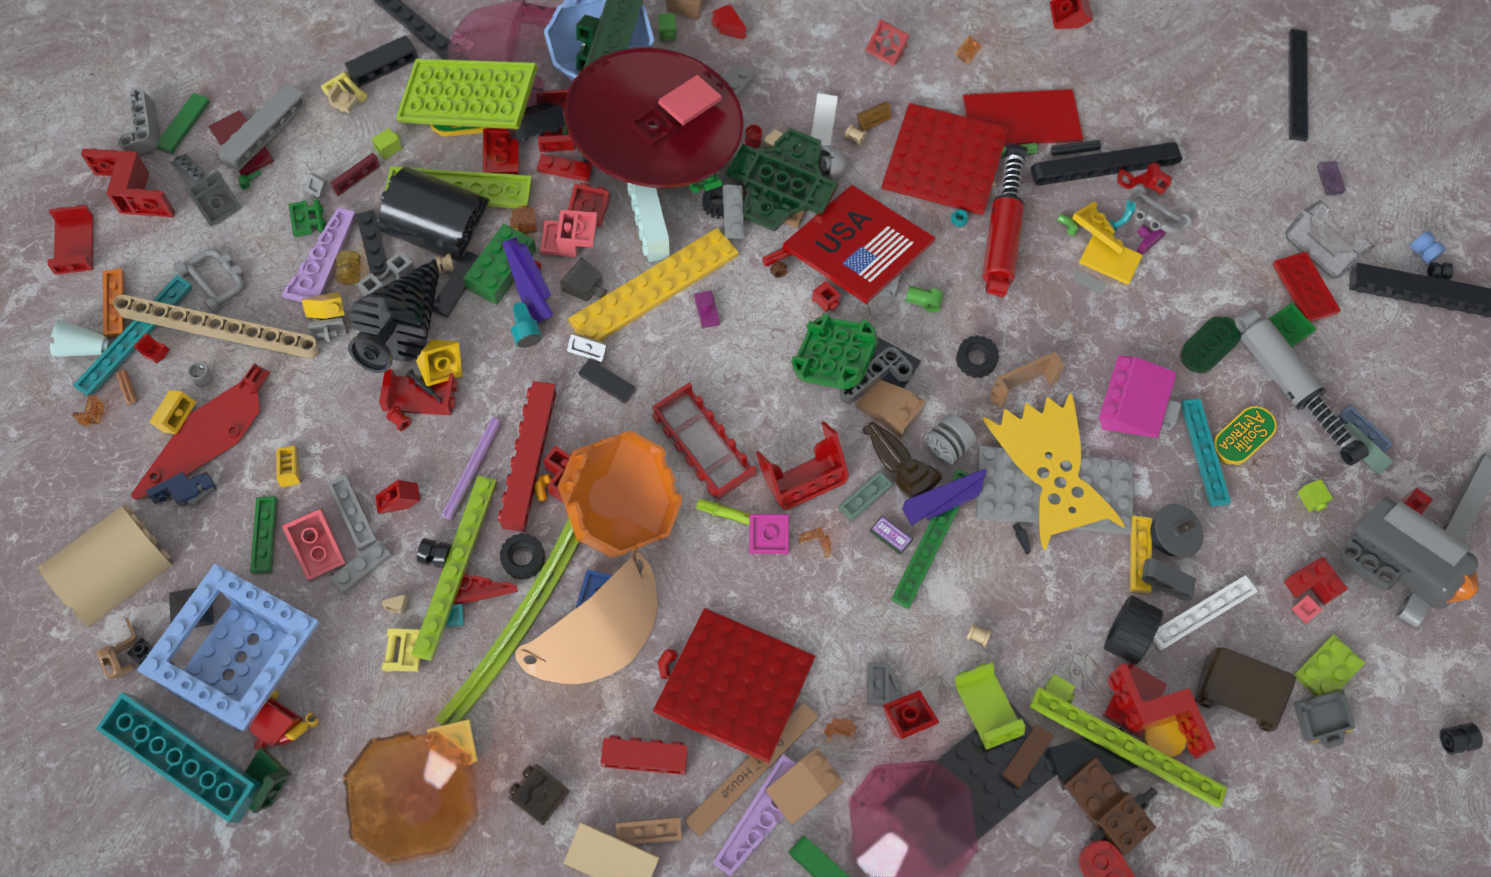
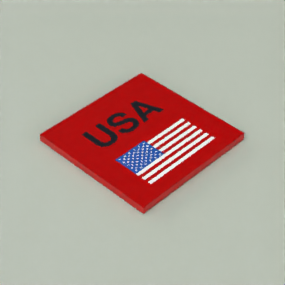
M851 185L828 204L823 215H815L783 243V249L865 304H868L935 242L936 237L859 188Z

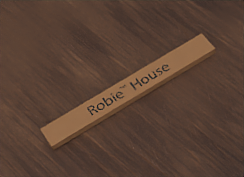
M803 702L790 715L770 762L766 763L750 755L685 823L700 838L818 719V716Z

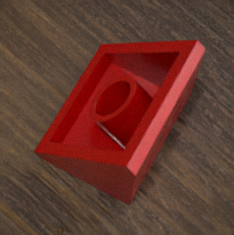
M920 690L883 705L892 734L899 739L906 738L939 724V720Z

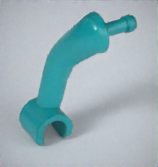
M1127 200L1123 217L1116 222L1109 220L1115 232L1117 228L1130 220L1136 208L1135 202Z

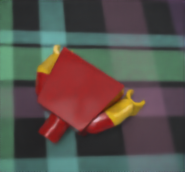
M275 689L249 728L250 733L258 737L253 748L258 751L261 747L267 749L268 745L271 747L286 745L305 733L308 727H316L319 724V719L317 718L314 722H309V719L314 714L308 713L305 717V722H301L302 717L276 701L279 692Z

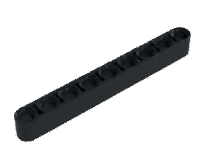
M1176 142L1038 162L1030 167V171L1035 185L1042 186L1118 174L1121 169L1127 172L1146 170L1154 162L1159 164L1160 167L1172 166L1180 163L1183 157Z

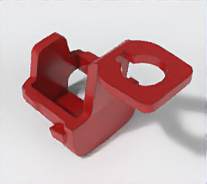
M1155 162L1148 166L1145 173L1135 178L1131 173L1123 169L1119 170L1117 183L1126 189H1133L1137 184H1145V187L1159 194H1163L1172 182V177L1160 169V165ZM1122 176H1126L1131 183H1125L1122 180ZM1158 179H1161L1162 181L1158 185H1156Z

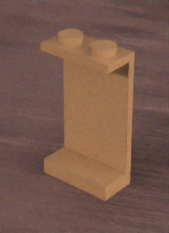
M1055 351L997 377L991 390V401L999 409H1002L1010 393L1009 389L1042 374L1049 385L1052 386L1058 382L1065 365Z

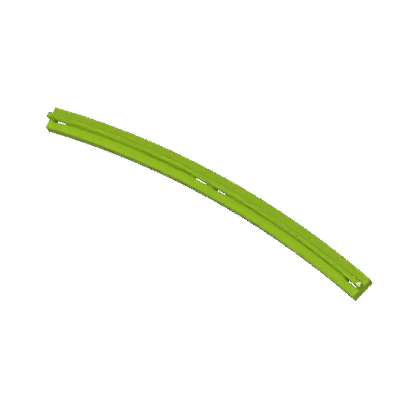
M569 518L542 570L507 626L472 674L434 718L441 726L460 722L465 718L502 671L545 607L580 544V541L576 539ZM552 573H554L549 583H547ZM455 713L453 718L448 723H446L450 719V717Z

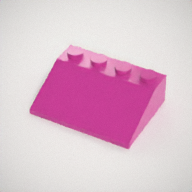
M1118 355L1099 415L1102 430L1159 438L1177 373L1137 357Z

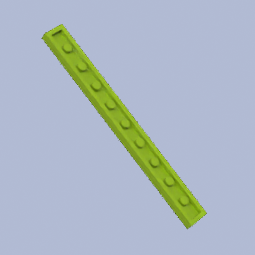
M477 476L411 653L413 657L430 661L434 659L496 489V479Z
M1040 687L1036 689L1029 705L1030 708L1217 808L1222 806L1227 791L1226 786Z

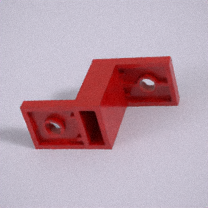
M96 148L82 149L81 155L94 175L111 176L106 194L120 214L174 217L175 211L163 191L145 190L149 172L137 152L116 151L113 149L99 150Z
M1126 663L1118 665L1108 676V685L1112 691L1114 690L1117 697V706L1123 711L1125 725L1131 730L1132 735L1178 720V728L1181 734L1185 736L1188 751L1194 756V759L1202 758L1216 749L1190 688L1143 702Z

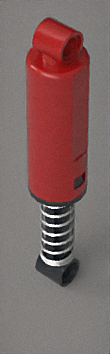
M1011 142L1007 145L1004 154L1005 167L1001 195L997 196L992 203L982 272L983 280L986 282L985 293L1002 298L1006 296L1009 285L1015 279L1025 207L1024 201L1019 198L1018 193H1020L1019 187L1022 180L1020 176L1023 174L1021 170H1023L1027 147Z

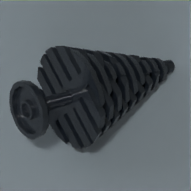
M436 259L421 265L411 273L399 277V279L354 302L351 307L354 310L350 312V320H353L351 322L353 329L361 332L350 341L348 351L351 358L359 366L373 373H383L388 371L393 360L412 361L417 359V355H420L427 345L436 287L438 285L437 280L440 274Z

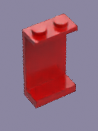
M569 89L536 91L538 104L550 101L561 105L565 120V101ZM560 127L561 130L556 132H544L545 135L538 137L540 153L575 151V145L570 135H562L564 127Z
M76 205L73 207L49 209L50 215L55 220L54 258L48 259V267L55 275L93 270V214L88 206Z
M388 369V371L384 372L379 399L382 411H389L393 407L399 406L401 412L451 416L452 409H455L456 406L454 393L458 391L459 385L454 373L449 374L448 381L430 385L435 390V394L442 398V402H438L434 396H429L419 386L415 387V381L411 377L395 376L393 369Z

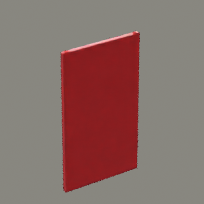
M1073 89L963 94L966 117L1009 127L1004 146L1008 145L1009 142L1018 145L1083 142Z

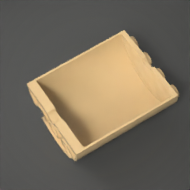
M127 504L126 506L121 505L37 567L41 570L39 572L60 600L67 607L72 608L80 621L90 627L171 567L172 564L168 560L171 556L164 548L160 550L157 547L158 540L147 530L145 524L138 519L135 512Z

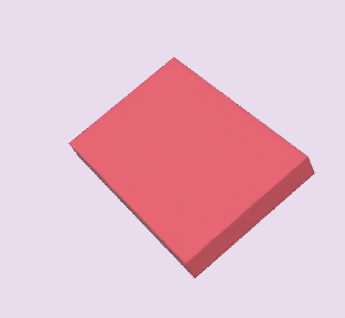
M696 75L660 98L658 104L682 125H685L720 102L722 96Z

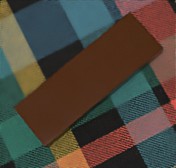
M1036 724L1001 776L1020 788L1054 736Z

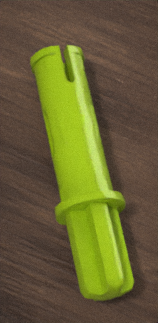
M701 498L697 502V510L713 514V517L717 515L749 525L750 513Z

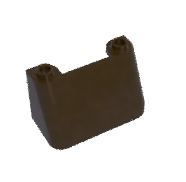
M1217 647L1205 658L1194 700L1205 708H1212V706L1219 704L1257 719L1256 724L1261 730L1273 732L1278 728L1295 686L1296 676L1233 650Z

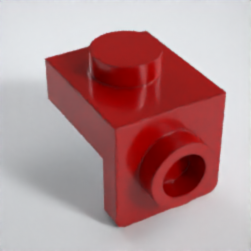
M147 333L134 345V348L145 359L157 364L170 351L166 345L155 341Z

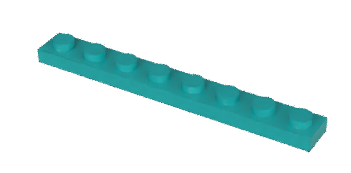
M176 275L152 301L177 306L193 287L189 282ZM134 320L72 386L88 398H91L135 351L134 345L146 333L150 334L158 325Z

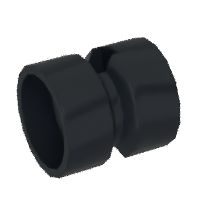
M423 538L418 548L417 562L425 565L433 563L434 567L443 569L452 544L445 542L437 544L436 540Z
M1472 722L1440 730L1441 745L1450 755L1477 750L1483 745L1482 734L1479 728Z

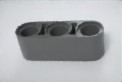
M1154 558L1145 560L1141 577L1143 582L1177 599L1184 601L1193 599L1196 583L1194 577Z

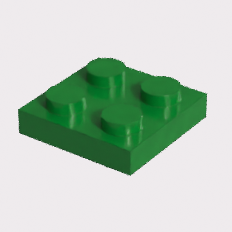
M1293 303L1268 318L1292 348L1317 330Z

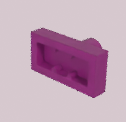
M1143 224L1137 230V233L1144 240L1136 252L1144 255L1167 232L1161 229L1153 232Z
M712 290L694 293L701 327L707 328L720 325Z

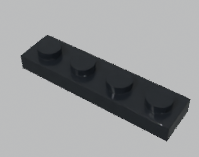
M370 210L358 213L356 216L370 273L374 276L382 275L387 269V259L375 212Z

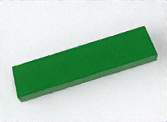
M193 93L159 138L157 149L173 154L209 105V99Z
M276 496L256 497L250 564L251 574L272 573L278 498Z

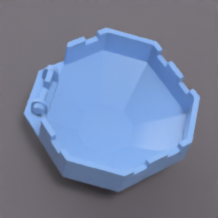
M564 0L563 4L557 7L550 23L544 30L553 69L572 81L581 72L576 70V55L582 45V41L576 40V24L585 14L600 18L606 0ZM644 5L641 6L628 49L652 48L654 38Z

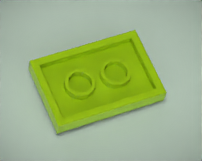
M1333 634L1294 675L1311 693L1319 695L1332 690L1342 689L1365 662Z

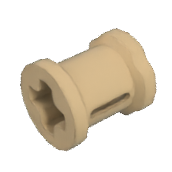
M851 124L844 137L857 142V145L860 146L864 142L867 132H862Z
M972 623L966 639L977 641L985 647L992 630H984L977 627L975 623Z

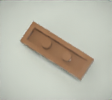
M680 817L617 822L616 837L631 844L682 840Z

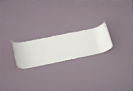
M817 94L811 136L821 140V146L831 145L838 96Z

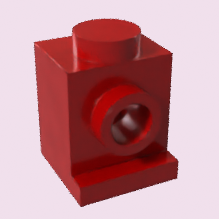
M825 281L813 290L811 300L816 302L827 313L829 310L835 311L840 306L841 294Z

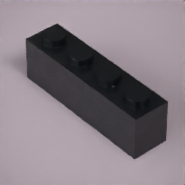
M404 35L344 64L352 81L360 88L415 62V59H418V55L407 35Z

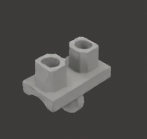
M341 316L332 317L328 320L313 318V322H308L311 335L315 340L325 338L328 343L331 342V337L347 335V330Z

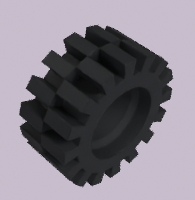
M723 186L705 191L703 193V210L706 211L707 215L711 213L712 218L714 216H717V219H720V216L724 218L723 204L715 205L712 203V200L715 198L723 199Z

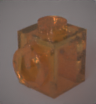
M521 206L516 210H512L513 217L510 218L512 228L526 235L537 233L534 208Z

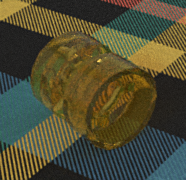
M349 250L339 252L336 256V280L345 285L357 284L360 282L361 275L360 254Z

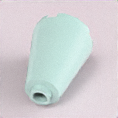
M57 320L51 337H54V344L50 343L51 355L56 357L101 355L110 346V341H107L106 336L66 320Z

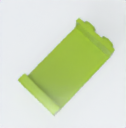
M993 662L981 664L976 669L962 671L955 676V688L986 750L1025 735V724L1022 719H1017L994 674Z

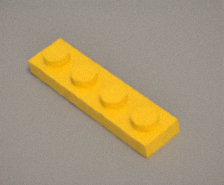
M1133 515L1131 517L1129 592L1144 594L1152 592V586L1141 579L1145 560L1152 558V538L1150 534L1152 518Z

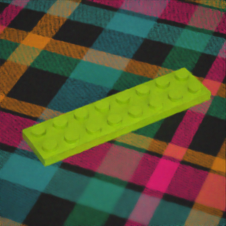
M390 166L385 191L389 186L390 177L392 175L395 176L404 167ZM413 168L488 197L490 201L487 207L528 210L532 176Z

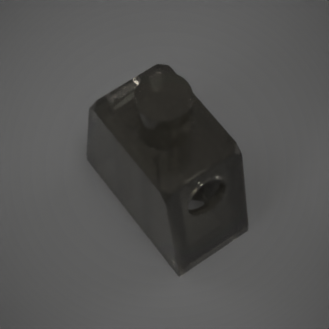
M582 257L560 281L563 292L586 302L594 295L601 299L607 293V289L602 287L603 277L601 273Z

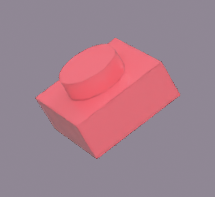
M1308 595L1292 608L1305 624L1322 611Z

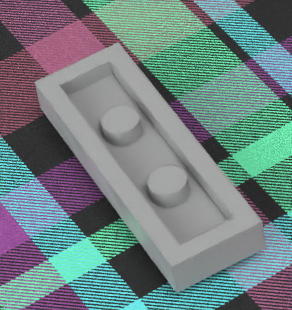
M724 185L725 239L743 240L742 186Z
M377 540L330 577V579L345 594L391 558L392 555Z

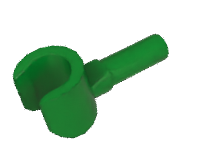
M258 170L247 177L245 175L239 176L238 181L241 189H248L251 186L249 181L262 174L261 171Z

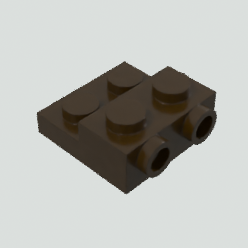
M539 764L528 765L522 773L524 778L519 784L515 782L509 789L508 793L511 795L508 799L544 826L570 790Z

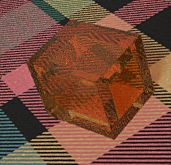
M969 35L955 52V55L968 64L982 45Z

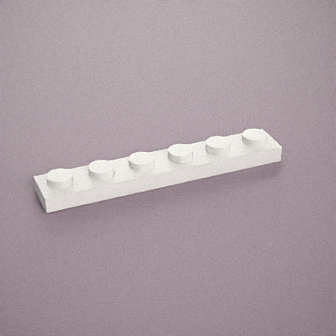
M1245 575L1160 626L1153 641L1159 650L1162 651L1253 596L1258 591Z

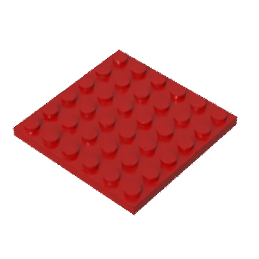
M909 102L881 189L984 215L1009 127Z
M704 608L653 708V712L769 763L816 655Z

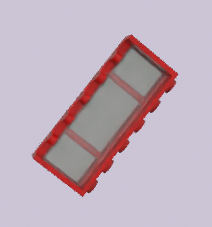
M690 382L652 406L654 421L664 427L662 430L666 437L673 439V445L676 450L685 455L686 463L689 467H694L697 471L695 472L697 478L707 484L706 488L712 497L716 496L720 500V498L751 477L757 476L756 467L749 465L745 453L739 452L734 439H729L725 434L724 426L722 424L718 425L714 419L713 412L710 409L707 410L703 405L700 395L696 396L693 392Z

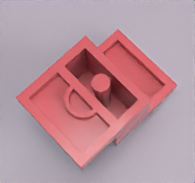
M561 210L559 221L545 220L540 254L577 258L578 246L593 248L597 213Z

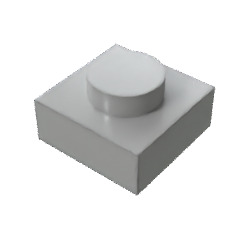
M310 173L305 190L321 198L324 196L328 181L315 173Z

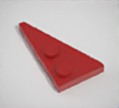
M464 574L453 605L518 592L517 585L503 581L500 583L491 581L490 578Z

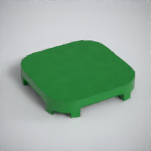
M822 314L823 317L813 322L809 321L806 325L808 331L797 356H792L791 360L796 376L806 383L839 389L855 387L864 378L876 350L878 337L875 328L869 321L864 319L862 323L834 319L830 317V314Z

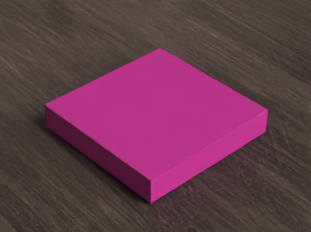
M749 514V553L789 554V514Z

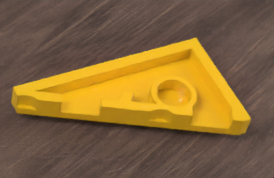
M1095 201L1074 213L1072 219L1080 226H1083L1092 235L1099 238L1119 254L1124 252L1125 247L1122 241L1115 238L1113 235L1114 229L1109 221L1106 220L1105 215L1098 212Z

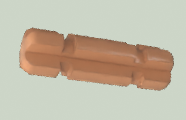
M126 370L118 371L116 376L119 379L125 401L129 405L136 403L137 397L134 394L135 391L131 380H129L128 372Z

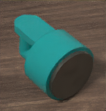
M515 303L513 306V317L516 324L511 328L514 342L520 348L533 346L542 339L539 325L536 320L531 319L527 306L524 303Z

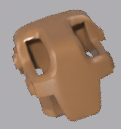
M128 617L125 620L132 637L113 647L109 645L96 652L108 679L120 678L135 671L133 664L121 667L116 654L137 643V638ZM111 665L114 671L108 674L105 666Z

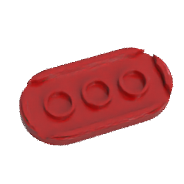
M1091 841L1084 846L1080 853L1079 867L1084 877H1136L1119 849L1107 841Z

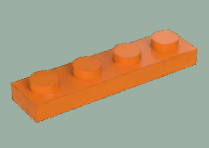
M122 268L103 271V336L107 338L118 337L125 330V318L121 317L113 305L115 297L125 295V272Z

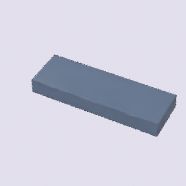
M1351 405L1336 417L1340 418L1339 422L1346 425L1350 421L1383 452H1386L1394 444Z

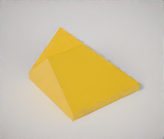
M431 339L416 360L425 384L430 386L448 381L450 373H454L455 378L462 377L459 342Z

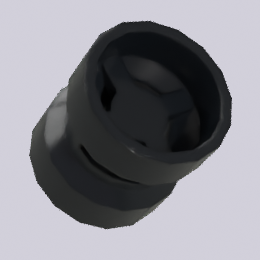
M1431 262L1427 268V276L1450 280L1453 276V265L1450 262L1442 264Z

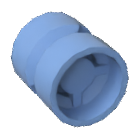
M1430 231L1424 232L1410 245L1416 254L1421 253L1420 258L1426 264L1435 261L1447 249L1440 241H1435L1436 237Z

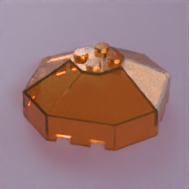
M409 731L395 733L389 737L371 738L343 774V782L346 788V811L350 827L348 828L349 838L388 866L453 853L479 817L471 755L437 731L413 736Z

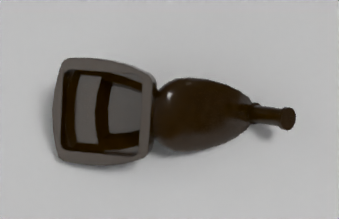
M870 422L863 428L865 435L870 434L872 445L882 464L887 470L897 474L895 478L896 485L907 497L913 498L928 492L942 480L940 471L921 461L911 459L907 448L886 429L878 426L875 422Z

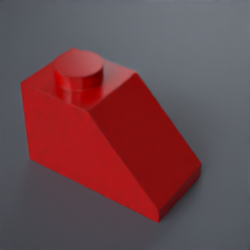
M731 4L713 11L711 22L720 34L739 39L746 38V26Z
M397 480L377 494L375 498L378 514L409 509L420 501L418 483Z

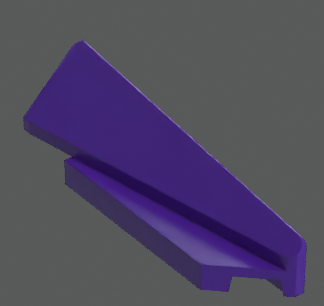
M517 237L504 241L503 247L521 302L527 306L531 319L536 320L538 324L549 320L553 313L546 301L552 295L527 245L524 243L520 244Z
M986 469L906 500L902 510L911 526L925 517L927 520L933 519L978 498L987 473Z

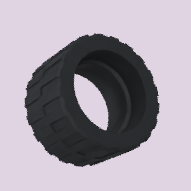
M1131 595L1119 611L1106 638L1104 649L1133 665L1138 664L1157 633L1162 621L1163 611Z

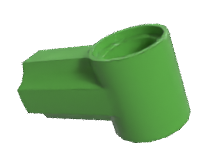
M909 286L905 302L924 306L925 310L937 313L940 311L944 293L935 288L924 290Z

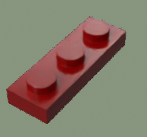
M541 154L537 165V172L589 182L593 169L592 163Z

